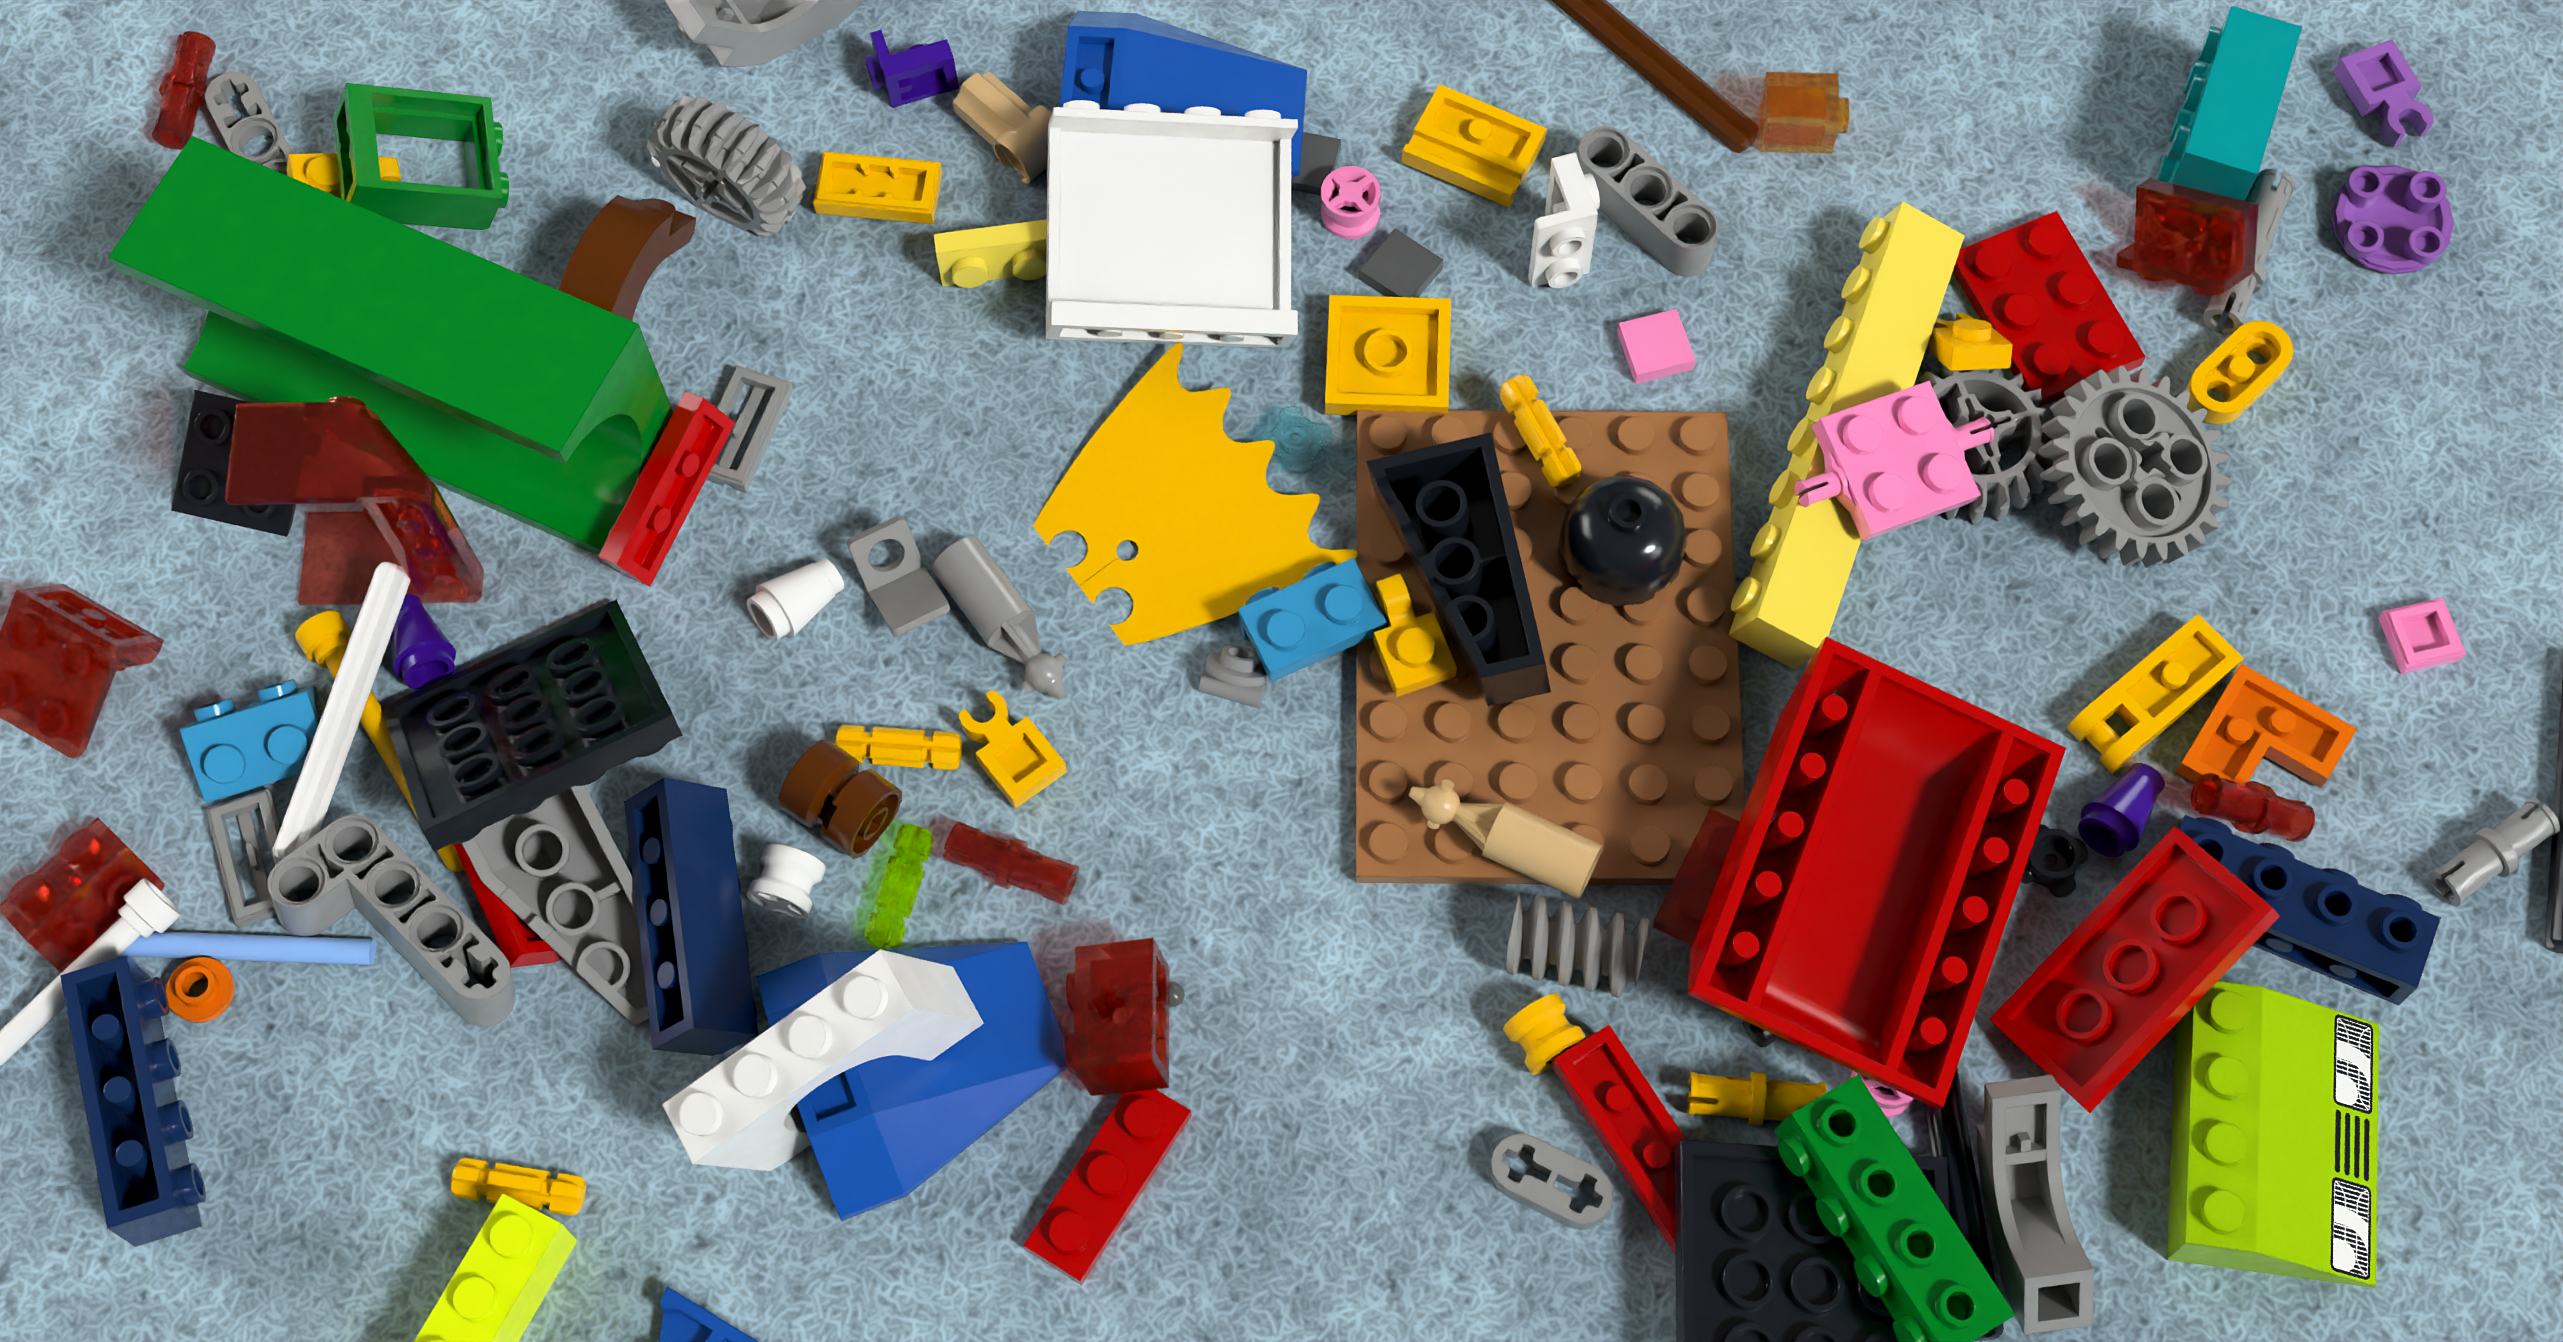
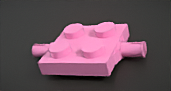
M1930 381L1820 418L1811 427L1824 454L1825 473L1803 481H1797L1794 487L1795 494L1799 496L1806 493L1798 500L1803 507H1808L1811 504L1834 496L1837 497V500L1850 512L1862 541L1969 504L1978 498L1981 494L1965 461L1964 451L1985 443H1991L1994 439V430L1992 427L1982 431L1991 424L1985 417L1954 428L1946 418Z

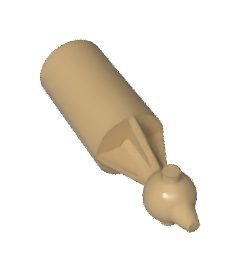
M1442 780L1441 785H1435L1431 788H1411L1409 796L1421 806L1424 816L1428 819V827L1438 829L1440 824L1454 821L1482 850V856L1574 898L1580 899L1601 855L1602 844L1508 802L1504 804L1460 803L1458 794L1453 790L1454 783L1450 780Z

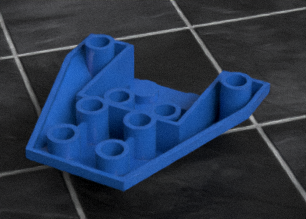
M1078 11L1068 25L1059 107H1063V104L1069 101L1086 100L1098 103L1102 110L1124 111V107L1127 105L1145 103L1160 107L1161 113L1184 114V111L1188 108L1203 106L1219 109L1221 116L1244 117L1245 113L1252 110H1273L1281 114V119H1298V129L1291 139V177L1300 175L1307 70L1137 13Z
M1027 942L884 949L885 951L953 967L984 1024L931 1061L901 1055L876 1058L834 1076L808 1093L797 1103L808 1138L841 1221L909 1195L1073 1064ZM879 950L818 953L756 976L770 1027Z

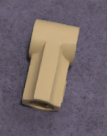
M990 71L984 74L976 72L962 84L960 92L953 100L955 114L993 146L998 160L1005 168L1011 165L1024 176L1020 181L1023 184H1029L1047 169L1048 123L1052 112L1041 105L1032 109Z

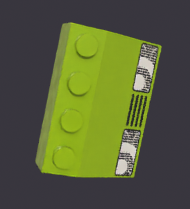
M2217 981L2175 1025L2167 1260L2363 1287H2376L2378 1023L2265 987Z

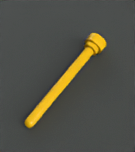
M325 611L302 623L295 632V639L307 659L317 662L322 668H328L335 679L352 631L340 612ZM371 690L360 723L417 817L381 705ZM453 844L437 850L449 870L454 872L464 870Z

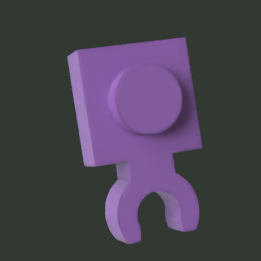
M2392 39L2340 58L2333 72L2362 118L2375 113L2380 115L2383 120L2380 131L2387 144L2391 147H2396L2401 143L2406 131L2400 122L2411 124L2419 137L2427 134L2433 124L2432 113L2426 105L2413 100L2422 85Z

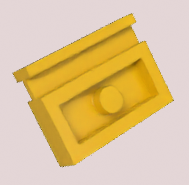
M1439 84L1415 126L1411 140L1408 144H1405L1402 150V163L1510 208L1518 187L1522 186L1546 141L1547 128Z

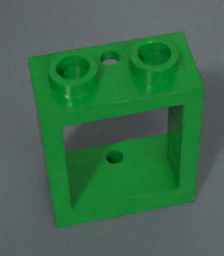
M355 83L345 84L333 115L341 199L401 224L473 230L489 229L498 208H505L509 197V178L506 172H500L498 160L503 145V129L500 122H494L491 97ZM376 133L462 141L468 188L381 180Z

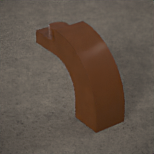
M617 195L601 209L584 232L568 262L558 290L632 321L637 303L650 276L663 260L690 242L695 231L696 217L676 211L675 206L665 200L649 198L636 202Z

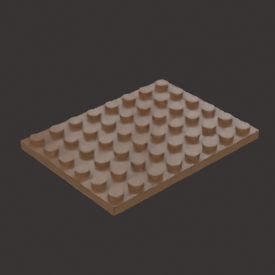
M1357 410L1356 551L1358 556L1356 557V564L1374 598L1375 594L1379 593L1376 581L1401 574L1411 599L1415 617L1434 612L1456 664L1457 672L1454 678L1396 698L1373 643V637L1356 644V883L1544 884L1482 856V850L1454 821L1440 824L1438 829H1432L1427 826L1428 819L1424 816L1421 806L1409 796V792L1412 787L1431 788L1435 785H1441L1442 780L1446 779L1454 783L1453 790L1458 794L1460 803L1504 804L1508 802L1602 844L1601 855L1587 885H1716L1746 806L1738 640L1728 636L1736 612L1731 610V602L1735 594L1727 412L1550 411L1567 440L1564 443L1565 447L1572 448L1581 464L1580 477L1564 487L1554 488L1549 484L1541 470L1544 466L1543 463L1535 460L1513 422L1516 416L1509 414L1508 411L1448 410V413ZM1491 433L1546 662L1550 693L1487 706L1375 495L1366 461ZM1631 475L1652 481L1672 496L1683 513L1687 545L1679 574L1671 585L1669 582L1665 588L1655 592L1654 598L1642 604L1615 606L1593 600L1582 592L1583 586L1574 580L1570 572L1569 575L1566 574L1561 566L1558 541L1569 505L1586 486L1605 477Z

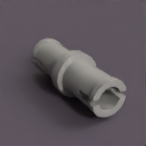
M2531 798L2524 803V806L2493 829L2483 827L2472 835L2469 847L2429 874L2430 882L2443 897L2453 891L2454 895L2448 900L2452 906L2458 907L2465 902L2467 897L2495 876L2506 877L2519 868V858L2549 836H2553L2560 831L2559 820L2546 804L2541 806L2539 799Z

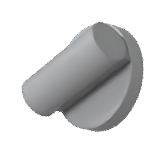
M1228 645L1224 646L1221 652L1211 653L1207 656L1205 669L1199 683V692L1260 709L1267 689L1268 675L1255 651L1242 646Z

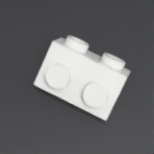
M1575 152L1554 157L1551 160L1545 216L1536 219L1534 223L1528 273L1531 287L1548 284L1552 288L1567 287L1576 283L1583 274L1589 273L1598 218L1596 209L1600 207V197L1593 175L1591 173L1583 174Z

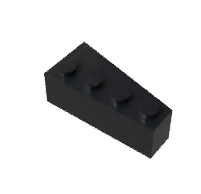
M1491 433L1366 461L1375 495L1487 706L1550 693L1546 662Z

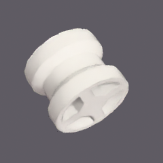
M767 844L760 857L764 868L760 877L750 883L746 893L748 899L767 910L782 912L798 919L807 918L813 905L809 895L813 885L822 881L826 871L825 864L816 857L799 849L780 844Z

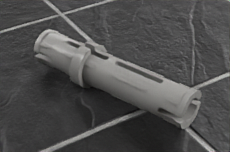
M2265 169L2258 173L2248 206L2230 248V253L2222 257L2217 266L2215 278L2218 284L2209 306L2203 314V321L2206 326L2215 331L2223 311L2228 312L2222 334H2233L2243 325L2252 294L2261 289L2265 280L2266 271L2263 265L2290 195L2295 189L2293 178L2285 172L2281 176L2277 189L2275 191L2270 189L2277 169Z

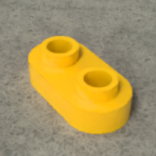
M2251 321L2240 326L2195 369L2186 386V389L2190 392L2187 404L2189 409L2194 412L2205 408L2208 413L2203 421L2211 424H2227L2238 419L2284 374L2293 356V345L2288 334L2279 326L2267 321ZM2247 353H2260L2265 358L2266 363H2253L2248 358ZM2216 389L2221 391L2226 396L2227 401L2219 402L2212 399L2207 394V390Z

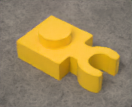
M1956 313V321L1936 319L1928 342L1929 352L1950 371L2010 368L2013 344L1994 330L1989 322L1973 319L1965 313Z
M990 690L985 695L989 707L995 712L991 720L984 723L976 722L965 709L958 713L963 732L969 739L977 743L987 744L975 753L977 762L1012 806L1017 809L1067 773L1066 763L1028 716L1014 726H1011L1005 700L1000 694Z

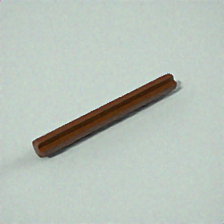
M1551 0L1732 151L1742 153L1756 140L1759 127L1753 120L1607 0Z

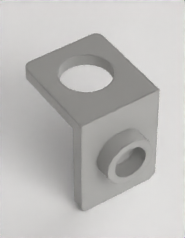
M895 516L847 540L848 549L865 589L894 636H900L950 611L947 599L923 563L910 528L903 516ZM885 539L899 541L902 550L899 558L894 563L886 567H875L869 563L870 550L876 543Z

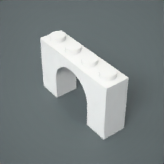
M880 949L662 1105L692 1164L771 1171L811 1145L797 1103L815 1088L854 1066L884 1056L901 1055L931 1061L980 1027L984 1022L953 967Z

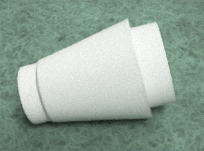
M822 558L815 563L808 564L757 585L756 594L747 599V607L754 622L767 638L774 642L783 636L793 638L837 593L844 589V582L836 567L828 559Z

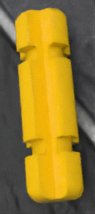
M1520 374L1513 379L1505 381L1500 386V399L1508 413L1516 416L1513 422L1535 460L1543 463L1544 466L1541 470L1549 484L1554 488H1561L1577 480L1580 477L1581 464L1572 448L1565 447L1564 443L1567 440L1545 402L1537 399L1536 396L1539 392L1531 378L1525 374Z
M844 724L838 728L835 744L855 757L859 764H863L864 758H870L873 765L923 768L924 762L933 763V769L955 770L959 767L962 757V741L960 735L956 732L934 731L932 737L925 736V730L874 727L872 732H865V726Z
M470 1158L460 1159L454 1167L451 1177V1193L457 1198L479 1201L480 1196L485 1195L487 1196L486 1201L488 1203L496 1204L503 1193L537 1211H542L543 1205L549 1206L550 1213L572 1217L578 1215L586 1197V1181L580 1176L558 1173L557 1179H552L549 1171L496 1163L495 1168L490 1169L487 1161Z

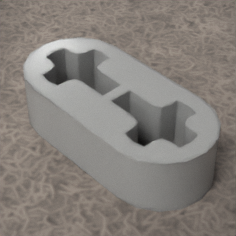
M1527 1134L1510 1135L1501 1140L1493 1151L1490 1163L1491 1180L1497 1190L1506 1197L1569 1228L1577 1230L1592 1229L1601 1224L1609 1214L1614 1197L1612 1184L1607 1175L1597 1167ZM1521 1151L1529 1152L1533 1155L1531 1167L1549 1178L1545 1183L1531 1175L1525 1174L1520 1183L1514 1182L1508 1178L1510 1166L1502 1160L1505 1156L1516 1159L1521 1154ZM1558 1181L1573 1189H1577L1582 1181L1591 1183L1594 1186L1592 1197L1601 1203L1600 1206L1596 1208L1587 1205L1582 1213L1574 1212L1570 1209L1572 1197L1568 1193L1554 1187L1555 1182Z

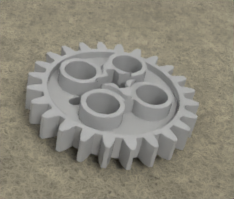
M2119 366L2107 374L2103 370H2099L2088 378L2081 380L2064 391L2066 397L2050 407L2055 418L2043 424L2041 430L2052 440L2038 448V454L2053 461V466L2040 473V478L2057 483L2059 490L2048 498L2049 504H2066L2069 510L2064 515L2061 523L2063 526H2067L2078 521L2083 526L2079 537L2081 545L2097 538L2100 540L2099 553L2101 558L2105 559L2119 551L2123 566L2128 567L2142 560L2146 568H2151L2163 561L2169 564L2187 555L2188 552L2206 543L2204 535L2219 528L2220 524L2214 515L2228 508L2229 503L2216 492L2231 485V479L2218 473L2216 466L2229 460L2228 454L2212 451L2210 443L2217 440L2221 433L2219 430H2203L2200 424L2205 419L2208 411L2202 408L2191 413L2186 408L2190 397V392L2187 389L2173 397L2169 394L2170 378L2166 375L2150 384L2147 368H2141L2129 376L2125 366Z

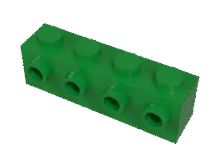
M1859 1075L1791 1113L1774 1130L1779 1139L1777 1145L1783 1162L1794 1175L1798 1177L1803 1176L1817 1198L1816 1210L1822 1223L1834 1236L1842 1237L1856 1259L1854 1268L1861 1284L1872 1296L1881 1298L1894 1318L1893 1330L1899 1342H1973L2015 1316Z

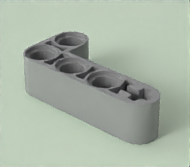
M355 814L343 816L333 821L280 860L271 870L267 880L268 892L278 920L283 928L291 934L303 937L316 935L329 928L356 907L464 1020L480 1027L494 1026L504 1021L512 1012L516 1001V994L510 964L505 955L413 860L368 817ZM356 850L370 851L364 858L357 861L342 860L347 854ZM310 889L317 891L311 898L305 901H289L295 893L301 890ZM396 893L412 894L407 901L401 904L390 905L384 903L388 897ZM438 936L455 938L450 945L444 948L433 949L426 947L430 940ZM470 966L473 977L479 982L472 987L467 972Z

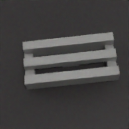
M735 365L717 402L716 408L730 418L745 383L754 386L733 428L732 436L719 464L713 465L707 478L711 479L712 483L722 486L727 484L733 486L737 491L747 493L794 388L792 382ZM767 391H771L773 393L737 471L733 470L732 467Z
M269 788L206 809L234 923L239 929L250 926L252 922L261 919L268 920L277 917L268 892V877L251 815L252 810L260 808L274 865H276L281 859L273 855V847L281 828V821L274 794ZM234 816L238 817L259 899L258 903L247 906L225 820ZM299 892L295 893L289 901L300 902Z

